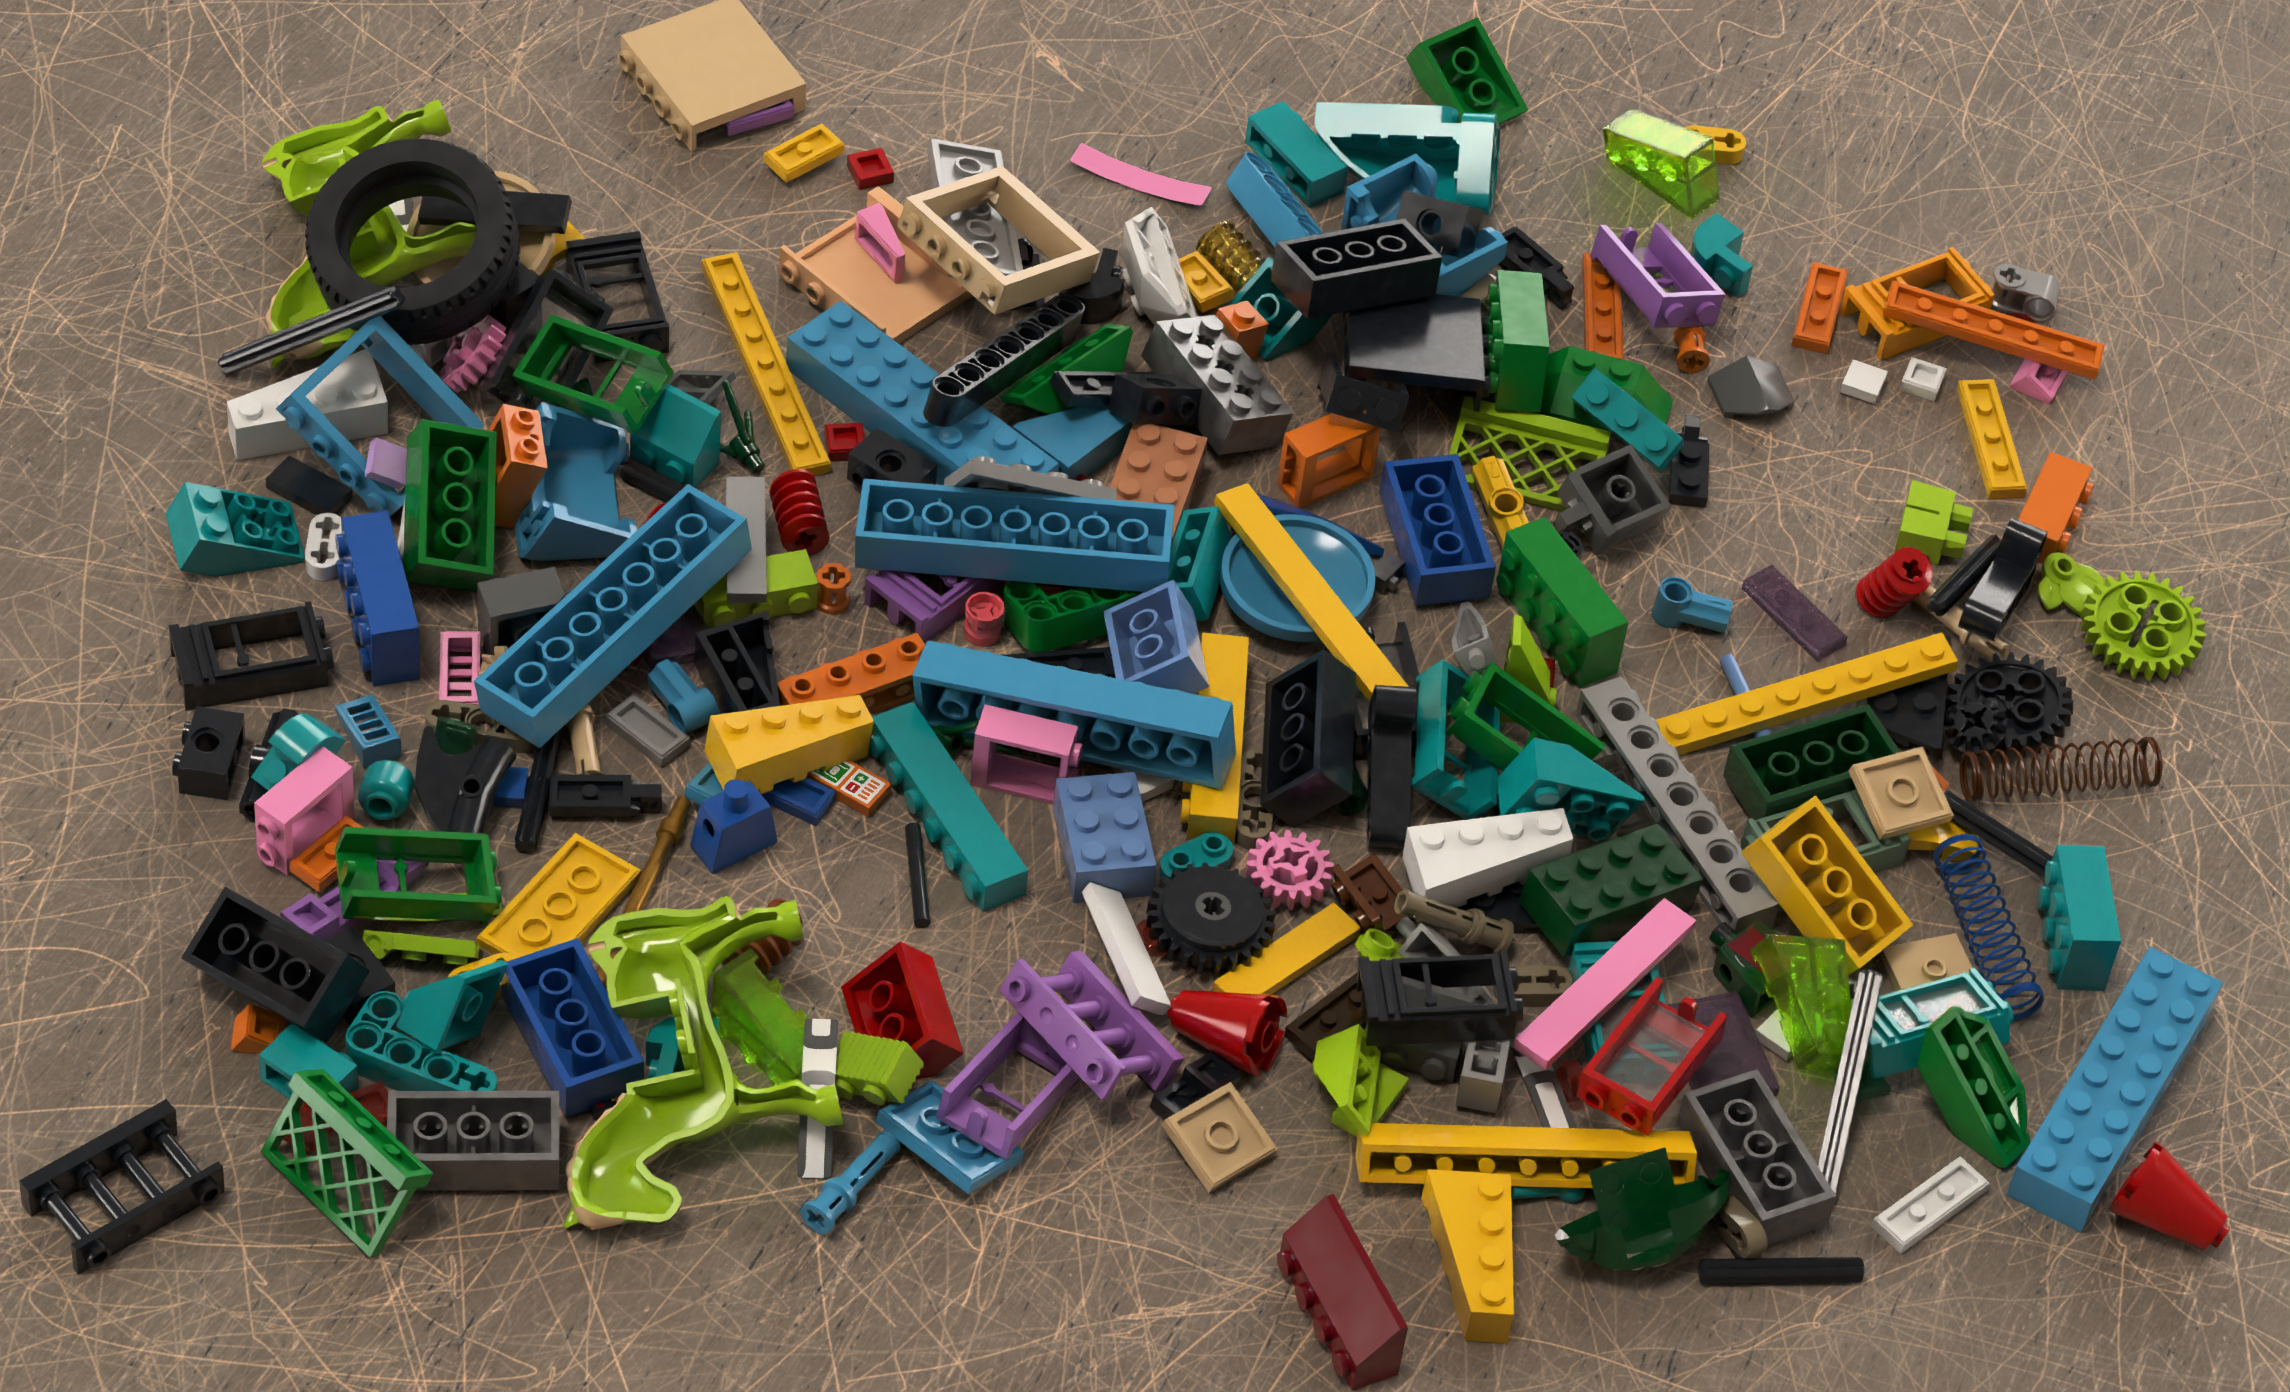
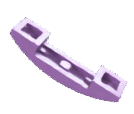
M376 860L380 891L400 892L398 874L394 871L396 861ZM404 861L407 865L405 871L407 887L425 870L429 862ZM339 886L319 899L310 893L280 912L281 918L321 940L327 939L352 926L355 927L367 920L354 917L353 919L342 918Z

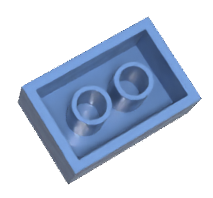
M1174 579L1103 611L1117 679L1142 682L1146 685L1171 690L1177 689L1191 694H1196L1198 691L1209 687L1194 610Z
M1135 772L1057 778L1053 813L1073 903L1085 902L1082 891L1090 882L1119 891L1123 898L1151 896L1157 865Z

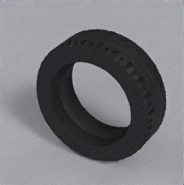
M423 138L402 139L380 144L347 161L328 178L327 182L321 187L320 192L316 195L313 201L314 204L309 211L310 215L307 218L305 229V247L311 269L325 302L331 310H334L389 288L360 277L354 270L350 260L349 252L353 240L361 227L375 213L397 201L419 196L445 198L457 202L470 210L476 222L477 234L473 245L462 261L451 271L436 280L418 286L399 288L401 294L405 297V302L402 303L399 309L381 315L389 326L409 345L441 341L464 332L480 322L505 296L516 275V267L520 259L518 225L506 190L492 168L482 159L477 158V155L468 152L467 149L455 146L449 142ZM368 321L353 326L351 329L358 331Z

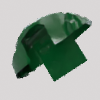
M1665 1147L1590 1170L1589 1175L1598 1210L1560 1227L1555 1236L1560 1246L1567 1249L1571 1255L1578 1256L1584 1262L1592 1260L1601 1267L1613 1270L1638 1271L1644 1267L1664 1265L1685 1253L1700 1238L1705 1224L1719 1211L1728 1197L1730 1172L1719 1169L1715 1179L1710 1180L1700 1175L1697 1181L1674 1185ZM1639 1253L1635 1256L1627 1258V1254Z

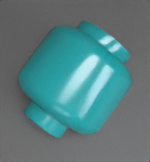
M391 760L376 761L369 765L358 789V801L361 808L371 817L379 820L397 819L402 816L408 809L415 790V779L412 772L404 765Z

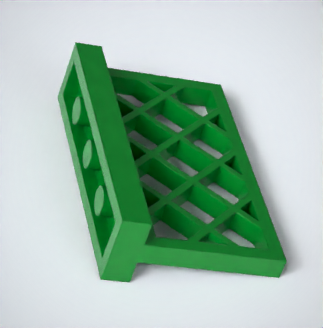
M324 1069L295 1072L288 1084L293 1093L260 1152L370 1258L377 1257L416 1188L426 1187L434 1173ZM304 1101L311 1107L313 1126L302 1127L300 1108ZM332 1127L338 1133L341 1152L329 1154L326 1128ZM314 1130L318 1155L306 1157L303 1132ZM291 1134L293 1160H288L278 1150L285 1135ZM353 1154H360L366 1160L369 1178L357 1180ZM342 1156L345 1182L334 1184L330 1158ZM319 1161L322 1186H315L310 1181L307 1162ZM387 1180L399 1191L391 1206L384 1205L381 1181ZM369 1183L373 1208L361 1210L358 1184ZM346 1187L350 1212L343 1213L337 1207L334 1188ZM374 1213L376 1232L372 1239L364 1232L362 1218L364 1214Z

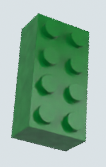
M1497 270L1496 284L1489 283L1487 305L1490 306L1489 316H1487L1485 334H1488L1486 355L1490 357L1488 375L1491 376V386L1489 394H1494L1495 409L1540 412L1550 348L1542 273Z
M422 419L408 435L403 568L407 581L477 592V583L488 581L493 576L497 432Z
M1546 517L1507 531L1501 552V562L1496 583L1501 594L1509 598L1516 607L1519 616H1522L1525 623H1528L1537 634L1543 648L1551 652L1558 661L1561 671L1566 676H1569L1578 688L1618 673L1629 623L1628 620Z

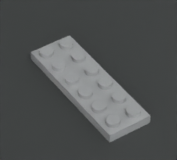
M930 139L927 153L933 188L1000 166L1004 167L1001 150ZM988 203L941 218L1003 275L1007 276L1023 270L1016 228Z

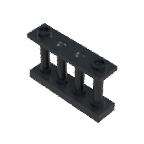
M167 1099L19 1180L22 1206L32 1217L44 1209H50L76 1241L71 1244L73 1269L78 1275L91 1267L102 1265L110 1256L193 1209L212 1203L220 1194L225 1192L224 1171L220 1162L218 1161L201 1171L175 1140L174 1137L178 1135L176 1110ZM154 1148H160L186 1180L164 1191L138 1157ZM118 1168H124L149 1199L129 1212L101 1179ZM80 1189H87L113 1221L91 1233L64 1198Z

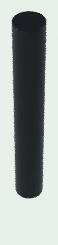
M909 823L905 826L914 925L917 928H926L930 925L921 826L918 823Z

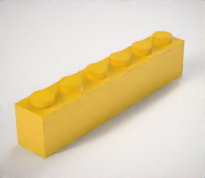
M1202 633L1201 648L1209 687L1198 691L1196 695L1217 697L1232 702L1236 755L1222 789L1188 782L1182 783V792H1189V799H1182L1180 823H1187V840H1192L1204 833L1215 832L1226 836L1232 844L1235 841L1239 808L1249 637Z

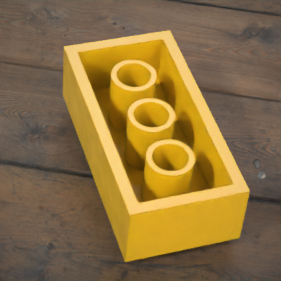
M1817 796L1794 809L1741 851V854L1836 979L1846 977L1860 969L1913 926V923Z

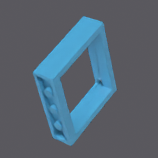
M379 316L363 325L295 389L276 410L289 422L287 425L297 430L310 444L312 451L329 463L337 472L340 480L344 484L351 486L365 501L368 509L372 508L375 512L388 510L389 516H391L404 504L406 485L397 492L394 487L364 477L367 459L310 402L306 395L359 345H362L434 421L481 429L485 424L389 324Z

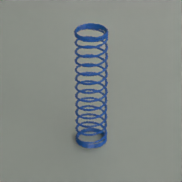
M1970 834L1950 837L1940 843L1935 849L1933 859L1936 867L1940 870L1941 880L1945 882L1946 892L1950 894V902L1955 906V915L1959 918L1961 929L1964 930V937L1969 943L1971 954L1974 955L1975 965L1979 967L1978 972L1986 981L1994 984V988L1997 984L2014 982L2022 978L2026 973L2032 975L2033 979L2031 982L2019 983L2008 988L2003 993H1997L2004 1001L2008 997L2024 991L2036 992L2037 994L2032 999L2011 1006V1009L2026 1006L2039 996L2038 1001L2032 1007L2013 1014L2014 1020L2026 1018L2042 1006L2045 997L2040 985L2034 983L2036 974L2030 971V960L2024 958L2026 950L2020 946V935L2014 933L2016 930L2015 923L2009 921L2011 913L2005 909L2006 901L2000 896L2001 888L1995 884L1996 876L1990 872V862L1985 860L1987 854L1983 849L1981 839L1976 835ZM1972 840L1979 845L1978 847H1967L1954 852L1944 863L1938 861L1942 850L1958 841ZM1977 850L1964 861L1947 864L1950 859L1964 851ZM1974 862H1978L1976 865H1974V866H1972V867H1970V868L1957 871L1958 869H1961V868H1964V867H1966V866H1969L1970 864H1972V863H1974ZM1982 863L1987 864V871L1971 873L1960 879L1957 883L1949 881L1952 874H1962L1979 867ZM1943 872L1949 873L1947 878H1945ZM1983 874L1981 877L1973 881L1962 883L1964 880L1972 876ZM1987 875L1992 876V883L1976 885L1962 895L1954 893L1957 886H1967L1982 880ZM1948 884L1954 885L1952 890L1949 889ZM1988 886L1986 889L1978 893L1967 895L1971 891H1974L1981 887ZM1992 887L1997 889L1996 896L1982 897L1973 901L1967 907L1959 906L1962 898L1982 895ZM1953 896L1959 898L1956 903L1953 899ZM1992 899L1983 905L1972 907L1983 900ZM1997 899L2002 901L2003 905L2001 908L1987 909L1977 914L1971 920L1964 918L1967 910L1985 908ZM1958 909L1964 910L1961 915L1959 914ZM1997 911L1989 917L1978 919L1989 912ZM2002 911L2007 913L2008 917L2006 920L1991 922L1976 932L1968 930L1974 922L1990 920L1998 916ZM1963 921L1969 922L1966 927H1964ZM2002 923L2000 926L1994 929L1983 931L1984 929L1992 925ZM2007 923L2012 926L2011 932L1996 934L1982 944L1973 942L1977 935L1993 933L2003 928ZM1968 933L1974 934L1971 939H1969ZM2008 935L2007 937H2005V938H2003V939H2001V940H1999V941H1997V942H1993V943L1987 944L1988 942H1990V941H1992V940H1994V939H1996V938H1998V937H2002V936ZM2011 936L2017 938L2016 945L2000 947L1987 956L1978 954L1982 947L2001 944ZM1973 945L1979 946L1976 952L1973 949ZM2012 948L2011 950L2003 954L1993 956L1994 954L2002 950ZM2017 948L2022 950L2023 954L2021 957L2006 959L1995 965L1992 969L1983 967L1988 959L2005 957ZM1977 958H1982V959H1984V960L1982 961L1981 964H1979V961H1978ZM2022 960L2027 963L2026 970L2012 971L1997 981L1988 979L1992 972L2010 969L2018 965ZM2016 961L2009 966L1998 968L1999 966L2004 965L2008 962ZM1982 970L1989 971L1986 977L1984 976ZM2022 973L2012 979L2004 980L2014 974Z

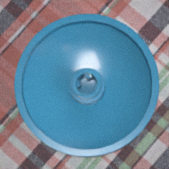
M1297 514L1274 515L1359 623L1370 608L1376 582L1373 563L1364 547L1347 531L1323 519ZM1236 533L1225 548L1220 569L1221 589L1231 609L1248 625L1272 637L1297 642L1321 641Z

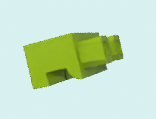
M1912 480L1894 553L1903 547H1913L1925 555H1929V560L1935 565L1939 564L1941 555L1962 559L1968 535L1950 531L1948 528L1968 533L1974 508L1955 504L1956 492Z

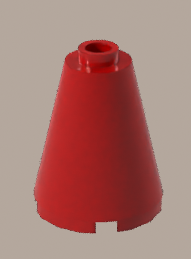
M1184 990L1179 996L1172 998L1167 1016L1171 1020V1026L1174 1030L1207 1050L1212 1051L1247 1074L1258 1077L1261 1076L1259 1073L1260 1069L1268 1071L1278 1056L1285 1035V1030L1279 1029L1280 1016L1287 1018V1007L1281 997L1268 994Z
M2154 1142L2143 1155L2146 1160L2132 1170L2114 1197L2109 1210L2115 1215L2202 1250H2205L2209 1245L2217 1248L2230 1230V1227L2225 1224L2228 1215L2161 1144Z

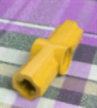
M1490 456L1482 458L1480 462L1472 466L1471 474L1488 514V527L1496 534L1503 550L1506 532L1529 522L1523 510V496L1514 488L1503 459Z

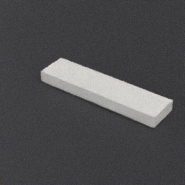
M1090 882L1082 891V894L1131 1006L1158 1015H1164L1171 1007V1003L1121 892Z

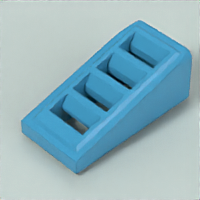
M373 695L335 706V712L363 768L369 767V765L376 761L393 760L401 757V739ZM371 717L373 718V719H371V720H367V721H364V722H361V723H357V724L355 723V722H357V721H361V720H364V719H367V718H371ZM373 727H377V728L372 729V730H368V731H365V732H361V731H363V730H367V729H370V728H373ZM378 736H382V737H380V738H376V739L367 741L368 739H371V738H374V737H378Z

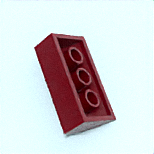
M1328 1195L1283 1233L1281 1249L1277 1253V1262L1282 1274L1285 1277L1289 1276L1293 1282L1295 1295L1300 1307L1303 1310L1307 1309L1310 1313L1318 1340L1321 1343L1327 1344L1332 1354V1363L1336 1373L1340 1377H1345L1353 1391L1398 1375L1408 1326L1335 1195Z

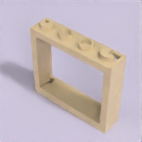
M1003 166L907 197L897 228L994 315L1089 282L1100 251ZM988 203L1051 260L1005 276L941 218ZM995 296V301H992L990 297Z

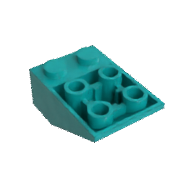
M185 482L165 513L180 571L218 577L303 563L305 560L289 501Z
M1533 738L1497 777L1500 816L1564 808L1571 833L1586 836L1591 840L1607 841L1644 802L1642 794L1570 745Z

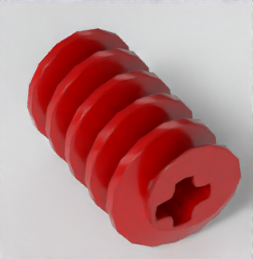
M793 469L776 477L770 486L769 494L782 546L787 552L806 549L808 555H814L826 547L830 535L827 530L826 520L824 519L825 515L818 487L816 486L815 476L810 471L804 469Z
M1903 547L1889 556L1879 566L1875 567L1873 571L1860 579L1856 585L1855 595L1861 608L1871 616L1889 618L1914 598L1918 597L1920 593L1927 590L1933 576L1932 566L1927 556L1916 548Z

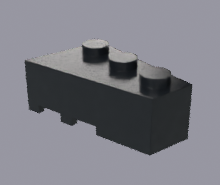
M768 610L695 633L694 664L709 691L714 696L722 714L780 706Z

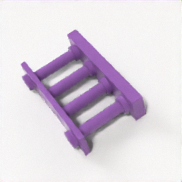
M1082 951L1071 952L1059 973L1047 977H1040L1024 959H1017L999 990L1101 1100L1109 1098L1122 1075L1138 1073L1154 1091L1163 1090L1169 1085L1185 1059L1136 1007L1131 1006L1126 996ZM1060 991L1072 1004H1065L1055 992ZM1086 1018L1097 1031L1092 1032L1081 1019ZM1106 1046H1113L1123 1058L1118 1059Z

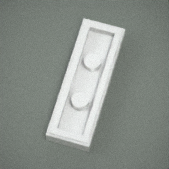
M1960 1156L1875 1217L1871 1227L1902 1254L1986 1193L1990 1183Z

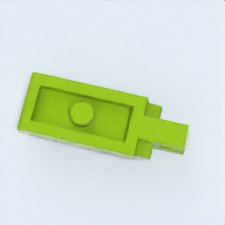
M364 930L363 941L376 958L382 960L396 950L402 951L401 959L426 961L427 953L443 955V963L466 965L468 964V958L479 959L480 944L476 941Z

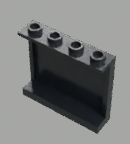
M1436 294L1421 297L1417 300H1405L1389 303L1385 306L1358 309L1350 313L1343 312L1344 376L1360 381L1368 379L1472 391L1474 412H1479L1482 397H1489L1491 376L1488 375L1490 357L1486 355L1488 347V334H1485L1487 314H1481L1480 299Z

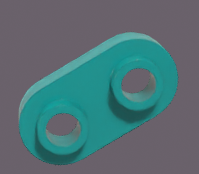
M1215 832L1204 833L1167 851L1162 856L1159 869L1160 879L1163 876L1171 879L1172 870L1174 869L1179 870L1181 873L1186 871L1188 864H1191L1194 868L1202 867V863H1207L1211 867L1223 864L1224 869H1228L1232 862L1233 844L1226 836Z

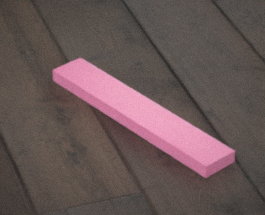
M1664 898L1515 1038L1513 1047L1544 1070L1548 1069L1694 930L1696 920Z

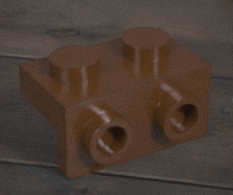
M1375 853L1345 872L1339 864L1331 868L1335 883L1331 884L1334 894L1343 905L1348 902L1355 910L1352 913L1353 917L1364 933L1368 929H1377L1389 936L1398 932L1396 928L1397 923L1402 918L1407 917L1397 914L1394 910L1396 897L1403 889ZM1409 917L1412 922L1417 920L1412 917Z

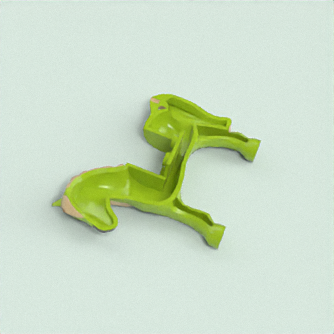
M439 99L428 102L423 108L405 111L394 120L389 117L382 106H375L356 119L320 125L281 139L270 148L262 159V166L271 176L282 181L284 194L294 210L309 216L310 208L314 204L313 201L320 192L321 187L338 168L356 155L387 142L402 139H419L422 135L441 137L452 131ZM386 206L368 219L357 233L349 252L351 264L356 273L363 279L381 286H387L411 272L451 257L466 256L474 243L477 227L473 224L457 222L435 233L414 237L404 230L392 209ZM307 255L303 263L291 272L288 278L280 285L277 294L271 299L270 308L265 316L270 335L331 311V308L327 305L321 294ZM348 328L272 358L271 367L275 369L287 359H310L328 350L339 348L357 331Z
M728 896L721 897L713 904L701 909L653 908L634 911L610 918L589 939V953L607 975L608 998L611 1008L617 1015L636 1019L659 1017L668 1014L673 1015L677 1029L678 1046L685 1071L626 1083L627 1094L622 1093L618 1097L616 1105L605 1110L600 1118L587 1130L584 1137L576 1142L572 1158L566 1164L565 1170L568 1177L567 1189L572 1205L563 1224L565 1229L577 1223L583 1224L590 1230H596L624 1223L661 1225L670 1222L681 1207L682 1197L674 1185L652 1175L645 1165L669 1151L675 1145L699 1142L720 1133L736 1123L774 1115H805L826 1127L844 1125L835 1084L824 1086L817 1090L807 1086L799 1079L788 1080L776 1086L758 1089L742 1084L730 1066L725 1048L713 1025L707 1003V987L710 977L715 969L732 953L750 943L771 936L780 937L790 942L804 939L796 899L784 902L776 907H755L743 915H740L733 900ZM619 951L612 959L610 956L611 953Z

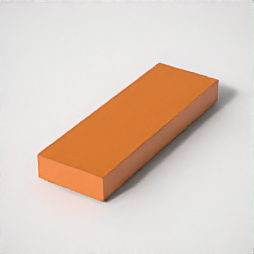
M1812 262L1791 346L1823 354L1828 353L1848 270Z

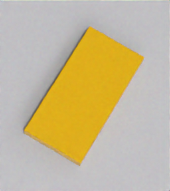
M575 833L477 936V942L480 944V947L493 955L511 953L518 958L576 938L582 943L636 885L641 875V870Z

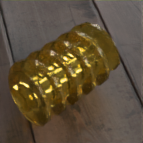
M1223 221L1215 225L1202 235L1196 245V251H1199L1229 283L1235 295L1266 260L1261 257L1257 249L1253 248L1249 240L1244 239L1243 233L1236 230L1235 225L1230 221Z

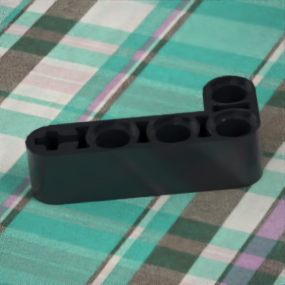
M2013 517L2010 519L1995 559L1965 605L1959 621V628L1994 642L1996 641L2030 585L2048 531Z
M1375 685L1370 698L1368 711L1366 841L1369 848L1404 849L1407 827H1410L1411 737L1416 716V687Z

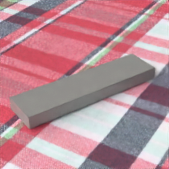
M726 476V507L747 519L752 550L726 573L727 602L766 603L765 477Z

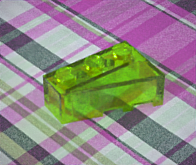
M1632 108L1603 128L1606 159L1691 220L1720 200L1713 138Z
M749 948L713 973L711 1017L720 1019L719 1036L723 1039L727 1038L739 1049L741 1055L748 1063L756 1064L767 1074L773 1086L793 1079H799L802 1082L805 1020L809 1018L801 1008L795 1012L792 1011L779 995V992L784 987L776 978L770 982L754 964L759 957L752 948Z

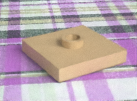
M1923 747L1854 764L1849 770L1879 840L1946 823L1954 816Z
M1956 933L1887 946L1879 955L1895 991L1965 972L1969 974V969L1973 968Z
M1231 1082L1165 1119L1161 1125L1208 1193L1273 1156L1278 1150Z

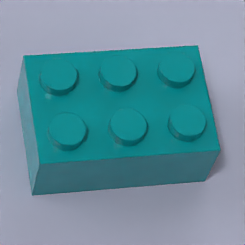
M2057 845L2052 861L2046 862L2044 886H2039L2037 891V906L2039 910H2044L2045 916L2042 924V936L2044 941H2049L2050 946L2047 959L2048 971L2055 975L2057 990L2104 991L2121 944L2105 847Z

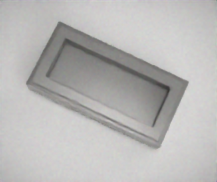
M634 694L605 715L606 726L661 768L690 747V737Z

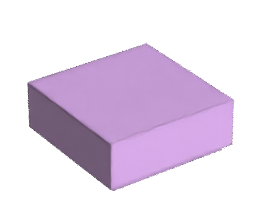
M376 437L369 445L364 477L400 489L406 484L407 449Z

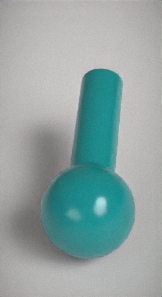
M1511 1186L1512 1199L1557 1196L1563 1202L1576 1203L1581 1201L1587 1192V1188Z

